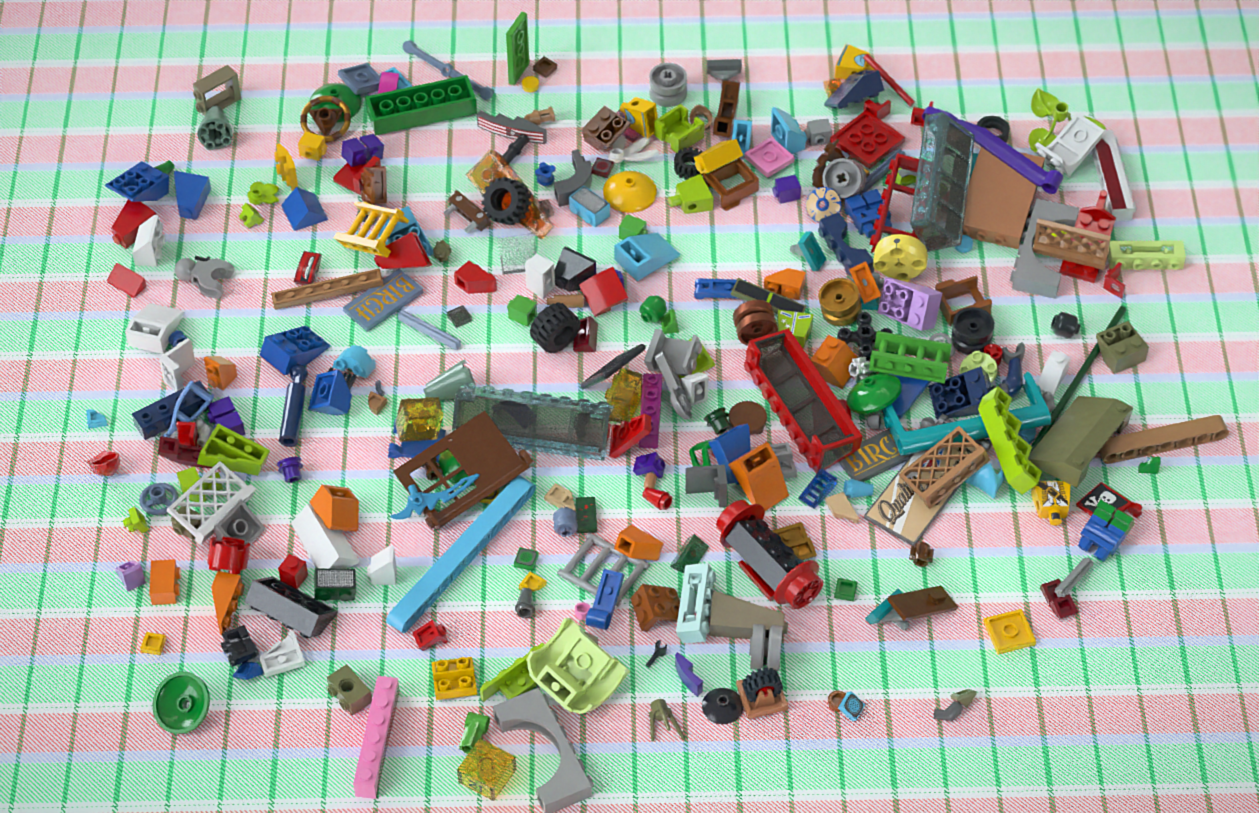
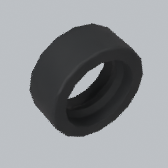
M991 115L985 116L977 122V125L983 128H994L1001 131L1002 134L997 137L1007 143L1010 128L1005 119Z

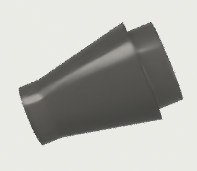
M522 588L520 590L515 606V611L521 618H529L535 612L532 590L530 588Z

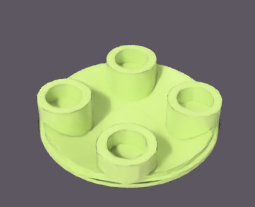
M974 351L962 361L959 373L961 374L981 366L989 375L990 382L992 383L997 376L998 368L995 360L990 355Z

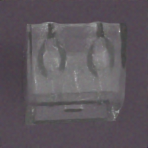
M527 233L497 237L502 275L525 272L526 261L537 253L535 234Z

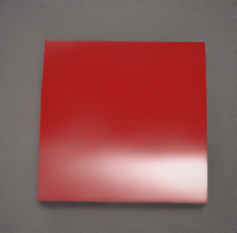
M613 266L590 277L579 285L594 317L611 311L613 306L628 301V295Z

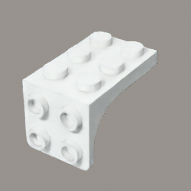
M1077 112L1050 145L1044 147L1037 142L1035 146L1038 150L1037 153L1045 158L1044 163L1049 166L1051 164L1062 175L1065 173L1070 177L1106 132Z

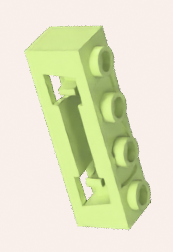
M1110 241L1109 269H1113L1118 262L1122 263L1121 270L1183 269L1186 258L1183 241ZM1162 246L1174 247L1173 250L1164 248V251H1161ZM1120 247H1131V251L1129 248H1126L1125 251H1121Z

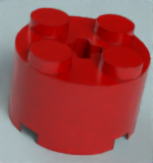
M212 537L210 539L207 559L209 570L221 571L223 569L229 570L228 573L240 574L241 570L247 569L250 543L248 542L245 545V540L233 537H222V540Z

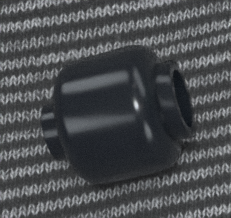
M1060 312L1053 317L1051 329H1053L1055 335L1070 339L1074 334H1078L1080 324H1078L1077 316Z

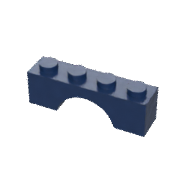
M838 212L820 219L819 236L827 242L828 248L835 253L838 262L843 264L846 273L851 275L850 268L866 261L873 274L874 262L866 249L852 248L843 241L847 237L848 224Z

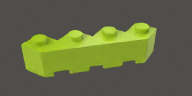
M997 386L982 397L978 410L1007 482L1012 488L1023 495L1039 483L1042 471L1028 460L1032 446L1018 435L1022 422L1008 411L1012 398Z

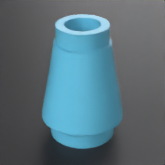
M854 479L845 480L843 491L845 496L849 498L873 495V484Z

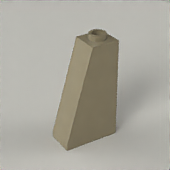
M713 591L709 636L750 639L753 635V624H764L766 627L765 637L769 638L770 627L778 625L782 626L781 642H783V634L788 632V622H784V613Z

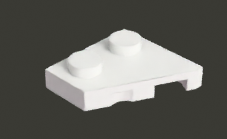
M294 630L288 632V637L282 642H276L270 650L264 652L259 657L265 677L305 666Z

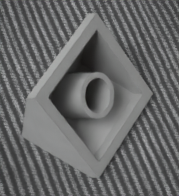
M239 499L214 525L217 540H222V537H233L245 540V545L248 542L251 545L266 529L242 499Z

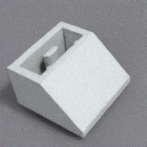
M154 215L139 226L132 252L136 266L157 267L158 259L161 260V248L165 245V235L162 234L163 224L160 223L159 215Z

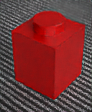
M290 553L278 567L280 580L296 589L308 577L306 561Z

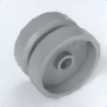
M661 63L651 69L649 74V96L654 103L659 106L673 107L681 104L686 99L687 73L682 66L675 63Z
M846 158L830 162L824 169L822 176L824 187L833 189L840 198H848L860 194L866 184V172L863 166L857 161Z
M753 624V635L750 637L749 656H751L750 669L762 668L764 657H768V670L773 668L779 671L782 626L772 625L769 638H766L765 625Z

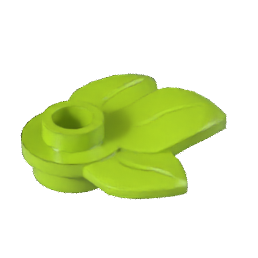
M260 181L254 182L250 186L247 198L254 205H259L263 202L267 204L277 203L279 199L275 194L278 192L279 187L272 183L264 185Z

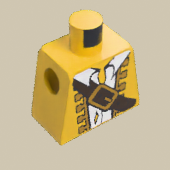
M1040 481L1032 488L1031 497L1039 518H1049L1050 524L1053 526L1062 523L1061 518H1066L1069 511L1070 484L1064 481Z

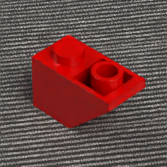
M470 260L454 272L455 285L468 294L497 291L495 276Z

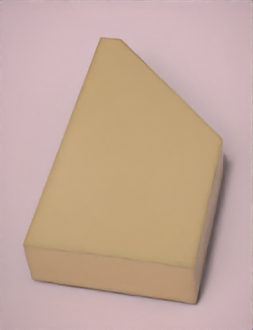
M555 483L544 496V500L558 508L569 507L576 512L572 492Z
M844 492L825 498V503L834 517L852 520L856 524L859 523V517Z

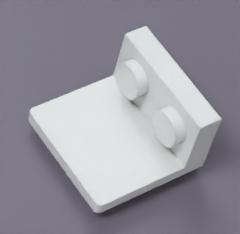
M189 338L178 343L177 346L159 358L164 383L175 392L184 388V380L181 374L196 363L192 342Z

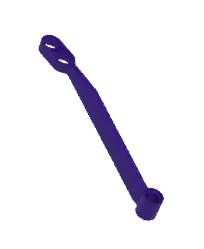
M926 107L922 114L923 120L929 124L944 129L956 128L1033 184L1042 187L1046 193L1055 194L1063 180L1062 173L1057 170L1045 171L986 128L960 120L952 113L934 107Z

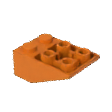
M768 441L758 445L728 464L751 504H760L766 511L789 496L778 458Z

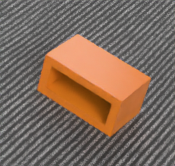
M175 559L151 561L149 595L152 605L176 604L177 596H180V584H177V581L181 579V568L177 567Z

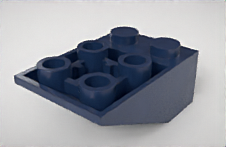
M863 70L849 75L828 98L824 106H830L832 109L837 107L842 109L848 107V103L854 102L855 104L864 101L863 98L865 97L873 98L879 96V92L885 91L879 70Z
M981 366L945 379V383L937 382L928 386L937 420L942 414L948 416V419L979 415L978 408L982 397L992 391L989 375Z

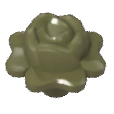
M444 240L437 241L433 248L434 257L440 262L448 261V257L452 252L450 245L445 243Z

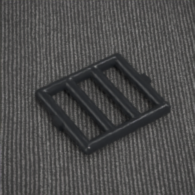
M639 344L619 354L582 382L581 388L587 389L608 379L642 353L646 346Z

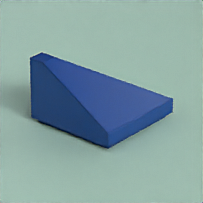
M246 661L236 670L233 678L249 680L262 675L264 672L258 663Z

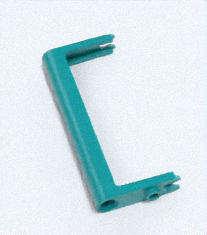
M1026 372L1023 375L1025 384L1022 386L1031 406L1008 410L1022 422L1019 431L1051 424V415L1042 397L1041 388L1039 385H1036L1031 373ZM892 404L885 407V410H882L886 429L889 428L901 456L928 451L958 426L974 441L989 438L981 416L905 431ZM961 434L957 435L953 439V443H962L963 436Z

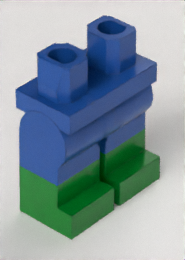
M1100 499L1096 505V510L1080 533L1081 539L1078 547L1088 553L1092 545H1095L1098 549L1094 557L1104 562L1109 555L1113 556L1135 522L1129 515L1116 510L1115 507Z

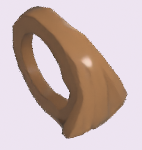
M696 105L691 110L690 123L691 125L694 123V118L697 115H704L708 119L704 129L706 130L712 125V114L705 106Z

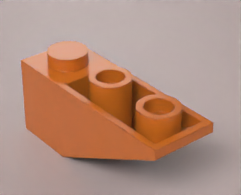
M217 571L211 589L221 635L231 625L232 613L237 610L238 598L243 595L245 585L242 584L241 575Z

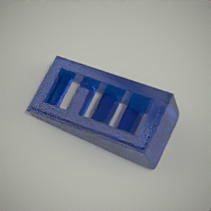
M821 468L798 499L815 509L838 484L837 478ZM821 480H824V481L827 482L828 484L825 485V484H823V483L820 482V481H821ZM819 485L820 487H822V488H824V489H823V490H820V489L817 488L816 486ZM811 491H816L817 493H819V496L813 494ZM807 495L811 496L812 498L815 499V501H814V502L810 501L809 499L806 498V496H807Z

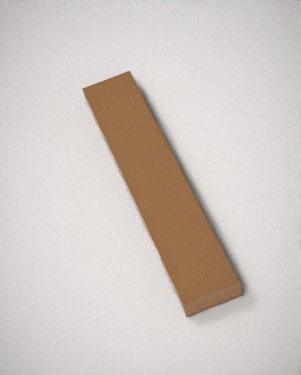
M380 268L272 292L271 296L274 309L277 310L383 286Z

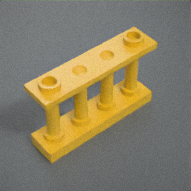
M355 202L354 205L360 212L348 232H336L333 238L345 248L387 258L391 251L385 247V242L398 222L408 224L409 220L400 209L395 208L393 210L370 205L367 202ZM369 215L358 235L355 234L365 216ZM379 217V220L377 221L370 235L364 238L369 229L371 228L372 224L374 223L375 219ZM389 219L390 221L379 239H376L385 222Z

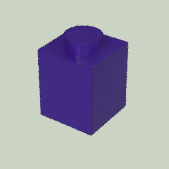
M796 175L775 179V187L772 188V191L780 204L801 199V185Z

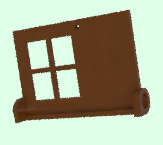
M484 410L395 469L393 473L409 495L411 494L408 487L415 484L418 492L430 493L442 484L446 489L451 488L446 481L463 470L468 476L480 475L473 482L476 488L460 499L457 496L454 497L455 502L439 513L435 508L433 510H429L428 506L424 508L422 513L426 517V524L430 529L438 530L534 466V461L524 449L519 451L518 454ZM449 449L460 464V467L443 478L431 460ZM428 463L439 478V481L422 492L410 474Z

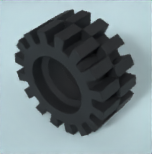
M685 147L683 151L680 149L678 153L676 152L674 157V171L676 175L679 174L680 178L684 176L685 180L688 177L692 178L699 175L700 172L696 169L695 164L686 165L684 163H695L694 157L703 151L700 150L698 152V148L693 150V147H689V150H687Z

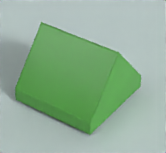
M671 309L660 319L664 334L679 333L675 310Z

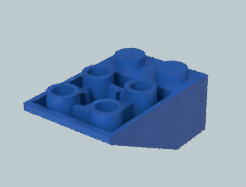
M141 161L105 184V187L132 202L158 201L169 193V175Z
M301 326L265 336L260 356L283 375H288L294 365L301 364L306 366L330 348V345L309 327Z

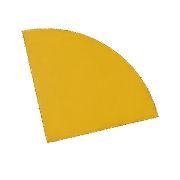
M529 572L519 584V590L522 588H530L532 592L540 590L546 586L547 580Z

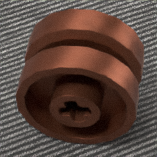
M751 300L735 309L733 322L738 339L742 344L748 346L750 340L778 332V325L770 303L764 300ZM772 336L754 343L756 346H761L766 343H769L776 336Z

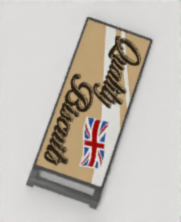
M942 414L934 426L953 421L949 420L948 416ZM988 438L975 440L986 452L992 446V442ZM962 447L952 448L951 455L961 454ZM966 447L965 454H971L976 449L974 447ZM941 448L938 451V455H947L948 448ZM927 451L913 453L864 515L865 520L911 546L916 545L961 486L960 484L930 509L924 504L923 500L900 478L899 473ZM950 459L949 467H955L959 464L960 459ZM926 460L923 463V467H932L933 460ZM937 460L936 467L946 466V460ZM945 471L935 472L934 479H940L944 476ZM911 472L906 477L908 479H917L918 472ZM922 472L921 479H930L931 472ZM920 484L919 490L924 492L929 488V484Z

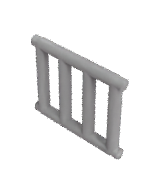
M588 533L586 535L587 540L564 569L560 568L557 575L596 595L599 585L596 587L587 581L611 552L620 557L610 569L612 571L619 572L623 565L629 561L636 565V568L621 586L616 606L619 607L623 596L643 570H648L650 564L642 559L629 558L615 550V545ZM593 543L603 548L580 578L571 574V571Z

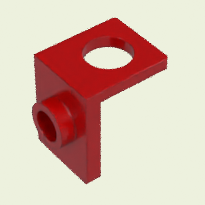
M1118 262L1113 269L1110 268L1106 272L1103 288L1122 299L1126 285L1116 280L1120 276L1122 263ZM1112 284L1117 285L1120 291H1116L1112 287Z

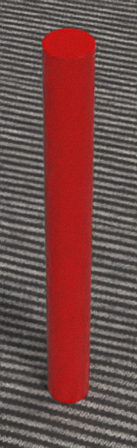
M868 53L864 55L863 59L874 70H879L880 76L911 107L915 101Z

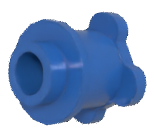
M541 162L539 168L535 170L537 182L542 186L553 184L555 180L553 172L556 171V167Z

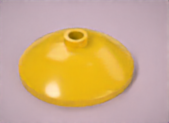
M623 171L614 174L605 182L603 187L604 200L610 203L611 208L625 213H635L647 209L653 204L657 196V188L654 181L649 176L637 171Z

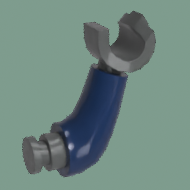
M1023 342L1018 343L1015 353L1009 352L1007 347L1002 348V359L1008 364V374L1006 379L1002 380V384H998V386L1012 399L1020 393L1023 385L1022 363L1025 355V344Z

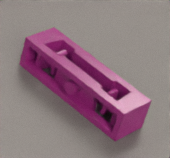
M643 373L640 415L647 414L651 416L652 429L649 435L639 441V448L658 449L662 374Z

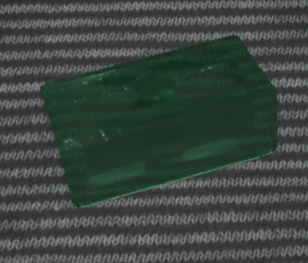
M695 534L691 535L681 547L670 567L684 573L686 565L698 564L709 546Z

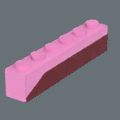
M377 676L353 782L355 797L376 799L400 692L398 678Z

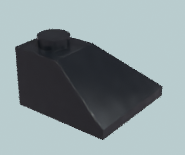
M565 246L554 270L555 285L568 292L581 290L579 285L597 274L596 260Z

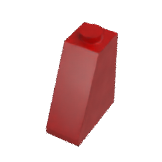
M128 199L111 227L113 241L127 249L135 243L139 226L154 215H157L156 212L142 202H132Z
M410 232L386 245L385 247L391 251L387 258L375 255L374 258L376 265L381 267V269L432 266L415 232Z

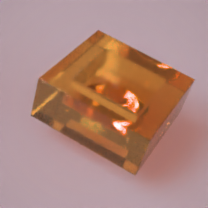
M840 78L823 81V88L828 98L842 84Z

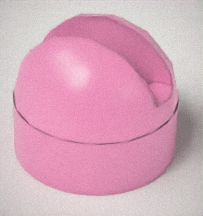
M585 602L577 603L574 609L575 616L580 620H585L587 612L591 608L590 605Z

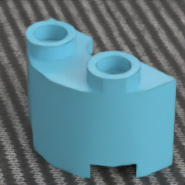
M352 345L339 355L334 361L332 368L342 371L350 368L355 375L367 378L375 369L376 362L375 359L372 360L370 355L367 354V349Z

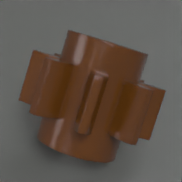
M918 542L915 546H911L909 560H913L916 566L925 567L928 565V562H933L934 549H930V545L926 542Z

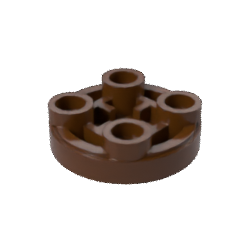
M742 401L732 406L729 411L728 421L732 429L738 425L748 423L750 435L761 434L767 423V413L756 402Z

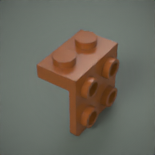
M364 167V173H361V182L364 184V190L361 191L362 201L374 206L378 203H387L386 167Z
M642 584L630 598L641 631L648 632L658 620L678 621L680 600L674 588Z

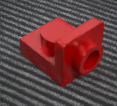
M434 620L429 621L412 632L419 649L422 651L438 641L444 644L448 642L446 637L447 630L442 624H438Z

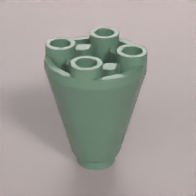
M212 106L207 111L197 130L198 140L207 150L221 149L232 142V127L225 112L219 106Z

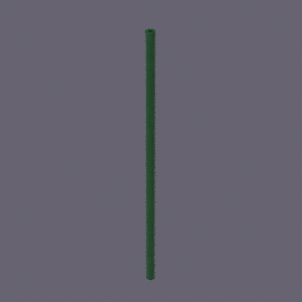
M1124 306L1119 307L1105 330L1119 323L1127 310ZM1098 342L1051 413V424L1043 426L1033 441L1030 453L1052 428L1100 353Z

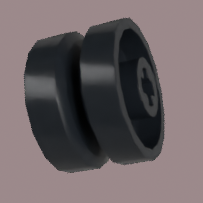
M976 307L964 308L958 311L954 316L951 340L956 350L965 355H970L974 351L983 353L985 346L992 344L995 324L993 317L987 311Z

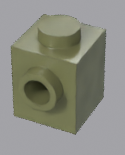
M181 506L176 511L179 514H186V506ZM190 509L191 515H200V513ZM173 516L171 517L173 530L178 535H184L192 540L195 538ZM190 519V524L198 529L201 526V520Z

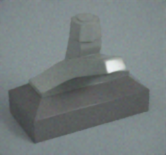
M742 59L707 60V74L722 79V81L728 80L741 73Z

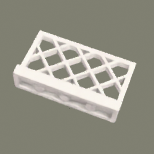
M219 461L169 506L167 512L196 537L194 541L201 545L215 532L214 525L236 502L242 499L246 504L253 497L256 488L251 484L247 486ZM220 469L225 474V479L215 478V472ZM202 483H212V490H202ZM216 483H226V491H216ZM229 484H237L241 489L238 492L230 491ZM198 494L199 502H189V495ZM203 495H213V503H203ZM216 495L227 496V502L217 503ZM177 506H186V514H179L174 509ZM189 507H200V515H191ZM203 507L214 508V514L204 515ZM190 519H200L201 526L198 529L194 528L190 524Z

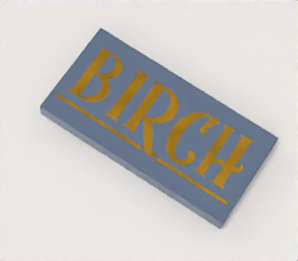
M398 269L383 279V286L370 288L345 305L343 312L368 332L423 294L424 291L420 285L401 269Z

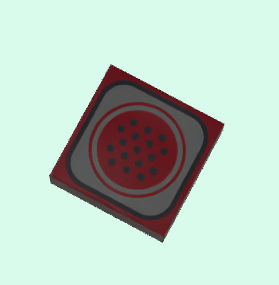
M597 157L592 166V174L608 178L614 167V162Z

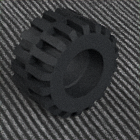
M502 177V179L496 178L495 182L491 181L489 183V187H485L484 190L486 192L482 194L484 200L481 201V204L485 206L482 209L487 213L486 216L498 223L515 225V223L521 222V218L525 219L527 217L525 214L526 212L529 213L530 209L528 207L532 202L529 201L531 194L527 193L529 189L524 187L523 183ZM510 192V206L503 210L502 199L505 194Z
M560 302L553 303L544 308L535 317L534 322L531 324L530 336L545 352L554 354L563 350L574 340L580 330L581 322L565 304Z

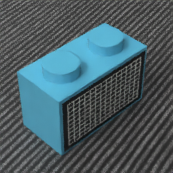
M586 186L581 187L569 197V209L571 212L577 214L586 223L597 227L610 217V203Z

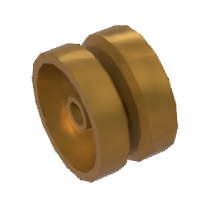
M846 278L832 279L823 284L819 290L818 299L822 315L829 324L846 326L857 320L858 315L862 311V304L858 287L853 281Z

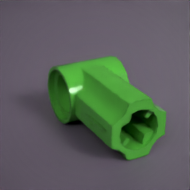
M468 712L464 725L465 730L459 744L460 750L469 755L477 753L483 734L486 735L488 731L490 716Z

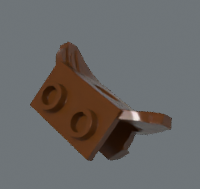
M836 139L833 143L829 142L823 149L825 151L824 154L822 153L816 160L817 165L813 169L814 172L812 174V185L815 188L824 187L822 176L826 168V162L845 158L842 151L836 147L839 139Z

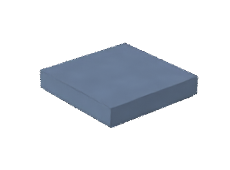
M368 63L338 70L337 75L355 95L379 89L381 77Z

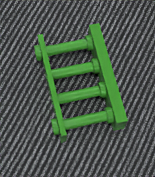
M877 331L874 349H879V351L872 350L869 370L945 383L948 363H943V361L949 362L952 344ZM886 351L896 352L898 354L886 353ZM905 354L916 356V358L905 356ZM924 358L935 359V361L925 360Z

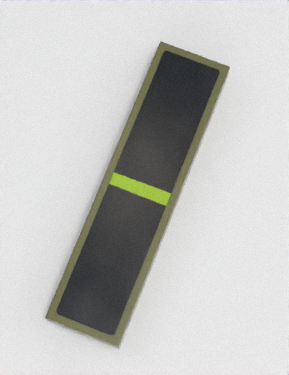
M737 278L731 292L732 296L744 301L764 300L770 303L776 314H778V310L804 313L806 305L740 278Z

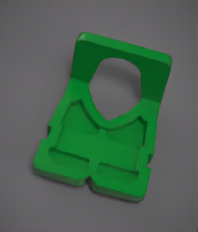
M713 439L699 442L690 448L689 454L693 466H711L707 449L711 448L708 442ZM702 449L703 465H700L697 460L696 450Z

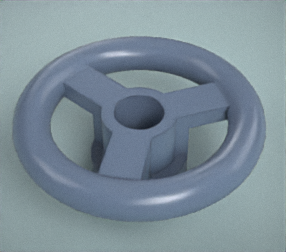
M154 483L142 491L139 503L146 513L163 515L168 513L167 508L179 496L177 490L172 485ZM165 489L172 493V501L166 498ZM149 493L151 499L145 502V498ZM155 504H164L167 506L163 509L149 508Z

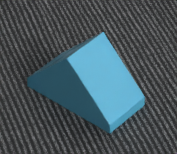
M734 119L732 140L737 139L743 156L750 149L752 121Z

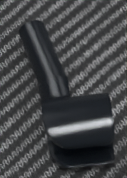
M661 640L655 643L654 653L646 663L648 668L651 667L659 656L666 655L667 644L665 647L660 648Z

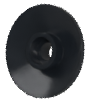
M716 688L704 696L702 711L705 717L713 723L730 724L741 716L743 704L737 692L728 688Z

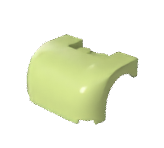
M564 618L554 636L542 648L531 651L526 661H528L529 675L568 711L579 714L591 712L608 700L630 673V670L617 658H612L584 633L585 630L571 618Z

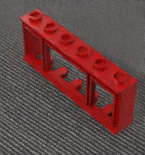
M897 153L895 160L891 159L888 168L891 170V174H887L885 184L888 186L887 189H883L881 199L884 201L883 204L879 205L877 211L880 217L879 220H875L873 227L876 233L875 235L872 234L869 245H872L871 253L875 251L883 232L890 235H908L920 240V235L924 228V219L928 211L927 206L932 195L931 190L935 183V174L939 165ZM902 168L926 175L923 191L896 184L898 169ZM893 190L921 198L912 233L885 226Z

